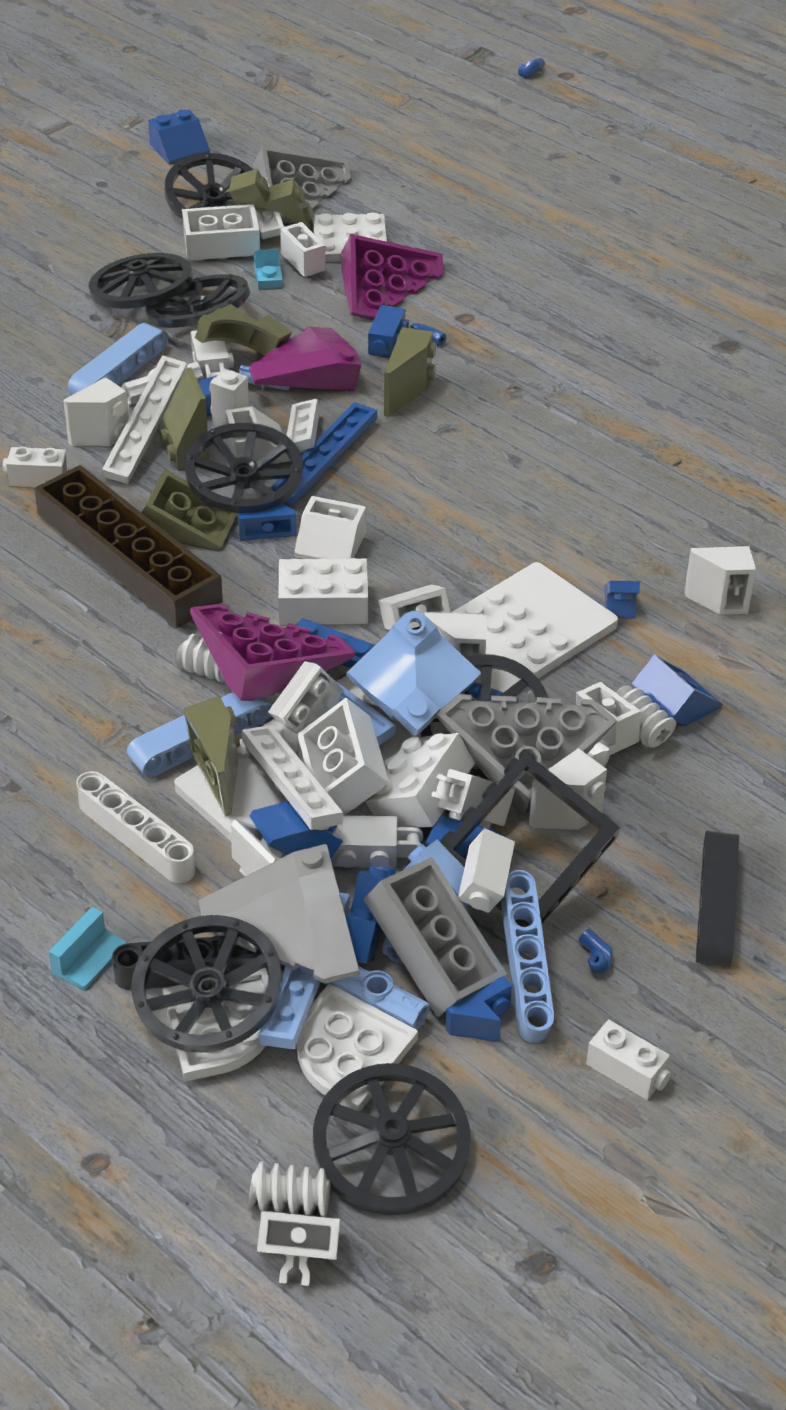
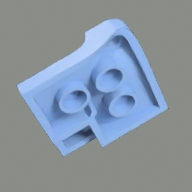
M410 611L404 614L392 626L390 631L347 672V677L391 719L395 717L413 736H418L435 718L438 719L436 713L457 695L463 694L481 676V672L440 634L437 626L425 614L418 611ZM417 622L421 628L413 630L409 624Z

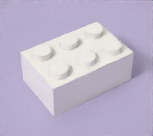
M254 204L182 209L187 260L203 261L205 259H227L229 257L249 258L254 256L255 251L260 250L259 226Z
M367 558L279 559V625H287L288 623L296 625L302 618L318 624H368Z
M344 698L298 733L305 766L342 810L343 816L389 784L371 717L349 699Z
M439 733L434 736L411 737L402 744V748L396 757L387 766L386 773L389 784L365 800V803L373 816H397V827H432L444 811V808L438 807L440 799L431 796L432 791L436 792L439 783L437 774L447 776L449 769L468 774L475 761L459 733Z

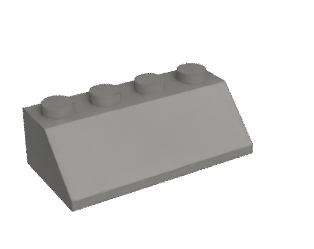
M433 857L380 881L363 899L437 1018L446 1014V1009L500 977L507 975L463 904L458 900L456 893Z

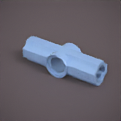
M358 966L360 975L330 982V984L416 1030H419L425 1023V1019L430 1011L429 1003L393 985L391 976L383 971L374 970L369 972Z

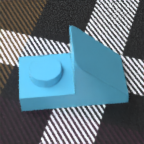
M279 249L255 251L253 264L258 290L283 288Z

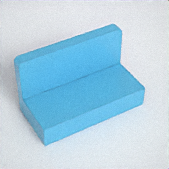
M92 906L48 951L52 974L81 990H87L112 963L113 951L118 946L126 944V941L105 930L103 912Z

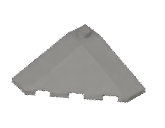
M265 146L261 147L253 164V169H258L261 176L267 178L269 186L294 179L298 188H302L305 201L312 209L316 208L321 200L327 199L335 193L340 185H345L351 179L348 160ZM280 214L283 223L295 224L288 217Z
M459 694L436 713V717L450 734L459 733L475 764L490 781L499 783L505 776L503 772L507 765L514 758L519 760L525 753H528L546 769L551 768L578 748L587 754L617 723V720L595 700L581 699L580 705L561 704V698L537 697L536 703H516L515 696H491V702L471 701V695ZM527 772L512 787L515 791L511 804L524 816L530 811L532 782L534 780Z
M327 844L293 852L199 900L201 916H230L246 921L262 931L273 944L280 964L293 970H296L299 965L314 971V979L325 984L360 975ZM238 937L237 945L253 952L258 950L249 941Z

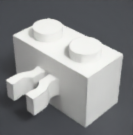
M261 1211L257 1252L284 1254L286 1256V1263L282 1267L279 1277V1283L287 1284L288 1272L293 1268L295 1256H299V1269L303 1274L301 1285L309 1286L310 1271L307 1266L309 1257L337 1260L341 1219Z

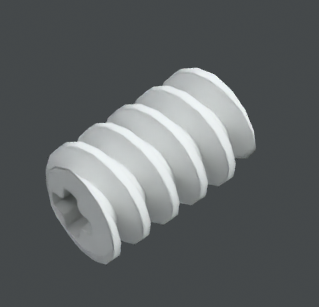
M191 634L188 640L180 644L174 659L176 668H184L187 672H195L199 676L206 675L208 679H217L220 683H226L203 638L198 643V635Z
M629 685L617 690L616 693L641 711L639 740L643 745L655 748L671 736L676 727V720L668 717L666 711L660 710V706L657 703H652V699L648 695H644L643 690L640 688L632 689Z
M260 1161L252 1175L248 1209L251 1210L256 1200H258L260 1211H267L273 1201L274 1210L277 1213H282L288 1203L290 1214L297 1215L303 1205L306 1216H313L316 1208L319 1207L320 1216L326 1218L330 1197V1180L326 1179L324 1168H320L314 1179L311 1178L308 1166H305L301 1176L297 1177L294 1165H290L286 1174L281 1175L279 1163H275L271 1172L266 1173L264 1162Z

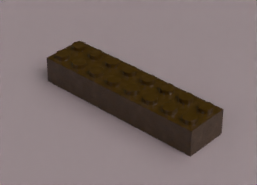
M78 465L34 488L37 513L40 517L174 627L178 628L193 619L190 614L191 607L214 605L223 602L222 578L218 572L82 465Z

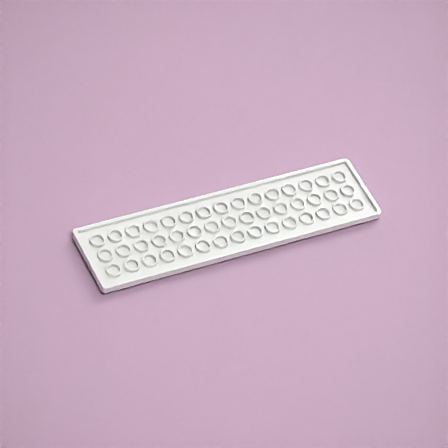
M539 562L532 563L451 612L487 614L486 654L513 659L527 667L538 679L616 630L618 617ZM492 669L491 688L505 692L521 680L503 670ZM347 675L337 681V683L363 701L364 692ZM276 719L265 724L264 726L272 725L305 765L298 735L280 724ZM388 719L396 725V734L379 745L385 769L402 748V744L407 739L414 737L398 720L395 722ZM441 722L431 723L433 736L439 733L450 734ZM242 739L239 740L240 746L236 747L238 765L231 815L225 817L198 765L174 780L175 792L230 841L231 824L235 819L255 825L249 816L253 810L288 801L242 742Z

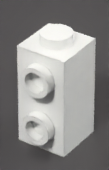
M224 369L217 377L212 379L209 386L212 402L211 414L213 426L219 427L226 425L225 410L249 407L248 377Z
M11 447L8 458L3 460V473L8 475L9 486L37 487L68 471L66 449Z
M486 828L481 831L469 845L458 900L487 913L495 907L505 894L515 841Z
M609 1019L589 1042L586 1065L646 1100L651 1097L656 1089L661 1091L666 1086L671 1072L668 1071L670 1054Z

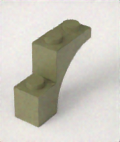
M258 169L231 177L229 193L236 205L254 204L255 208L276 211L288 217L295 224L302 222L311 231L312 222L315 219L314 211L311 206L307 205L302 188H298L294 179L269 187L266 178L261 176Z
M229 304L200 318L197 323L198 331L195 339L202 344L210 341L232 342L266 355L273 349L282 346L290 338L292 331L269 315L253 320L238 308Z

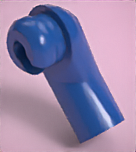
M537 58L529 61L527 65L521 64L518 68V75L530 78L535 72L545 66V61L542 58Z
M414 323L410 326L411 329L433 331L432 342L440 346L446 341V334L434 327Z
M591 929L585 930L579 938V943L591 952L590 957H588V965L593 972L604 973L611 967L612 948Z

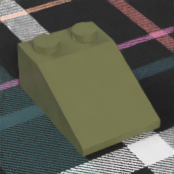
M401 328L384 372V416H390L425 391L429 380H434L436 365L432 364V358L436 354V343L432 342L433 331Z
M192 367L185 369L163 416L164 429H160L162 445H166L169 461H174L178 471L185 470V457L192 443L208 431L206 398ZM209 447L199 456L200 458L209 460Z
M164 469L141 513L181 544L217 551L221 549L237 516V513L219 510L204 503L191 491L186 480Z
M220 696L183 708L191 753L226 817L232 813L238 765L236 747L240 746V741L233 728L237 721L231 706L225 707Z

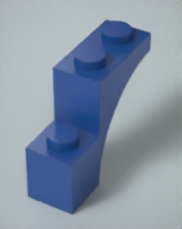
M385 865L370 866V870L361 871L358 874L351 910L345 913L356 961L363 963L374 961L382 928L363 899L380 881L395 875L397 872L396 868Z

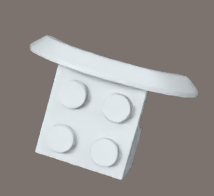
M602 682L576 692V705L581 704V699L595 700L617 720V723L587 753L588 756L604 767L610 755L639 742L641 711ZM529 690L528 703H536L534 694Z

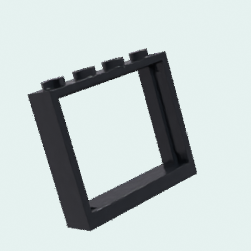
M525 753L519 760L514 758L507 765L503 772L505 776L498 784L492 782L482 794L484 800L476 808L471 806L461 817L460 822L462 824L454 833L452 831L447 832L440 840V843L465 868L466 860L456 850L526 772L599 830L597 834L538 900L542 925L618 838L620 827L528 753ZM500 900L495 906L502 911ZM523 919L515 920L517 925L521 927L530 926L529 923Z

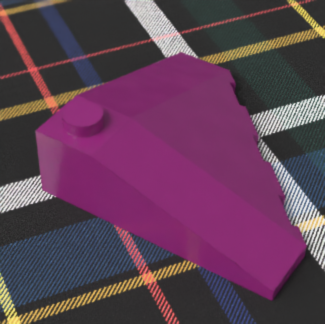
M350 234L341 251V272L350 315L374 320L381 305L395 307L409 294H415L424 288L432 279L436 280L442 276V253Z
M308 326L297 336L294 335L285 341L279 348H275L264 355V358L252 363L249 371L256 385L355 391L362 364L356 350L332 328Z
M220 604L191 607L190 614L226 684L241 701H253L257 698L269 697L284 690L305 661L317 664L324 671H327L355 658V652L341 637L329 634L327 639H323L316 635H310L311 629L290 623L287 624L286 628H282L276 624H269L270 618L249 612L246 613L245 617H242L236 613H229V607Z

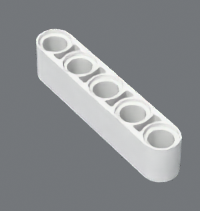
M94 771L85 772L77 778L79 807L82 812L169 881L181 884L190 881L194 877V850L188 840L101 773Z

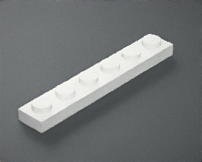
M162 355L102 469V477L129 484L187 368L186 362Z
M272 725L242 730V742L311 830H326L330 826L343 824L342 810Z

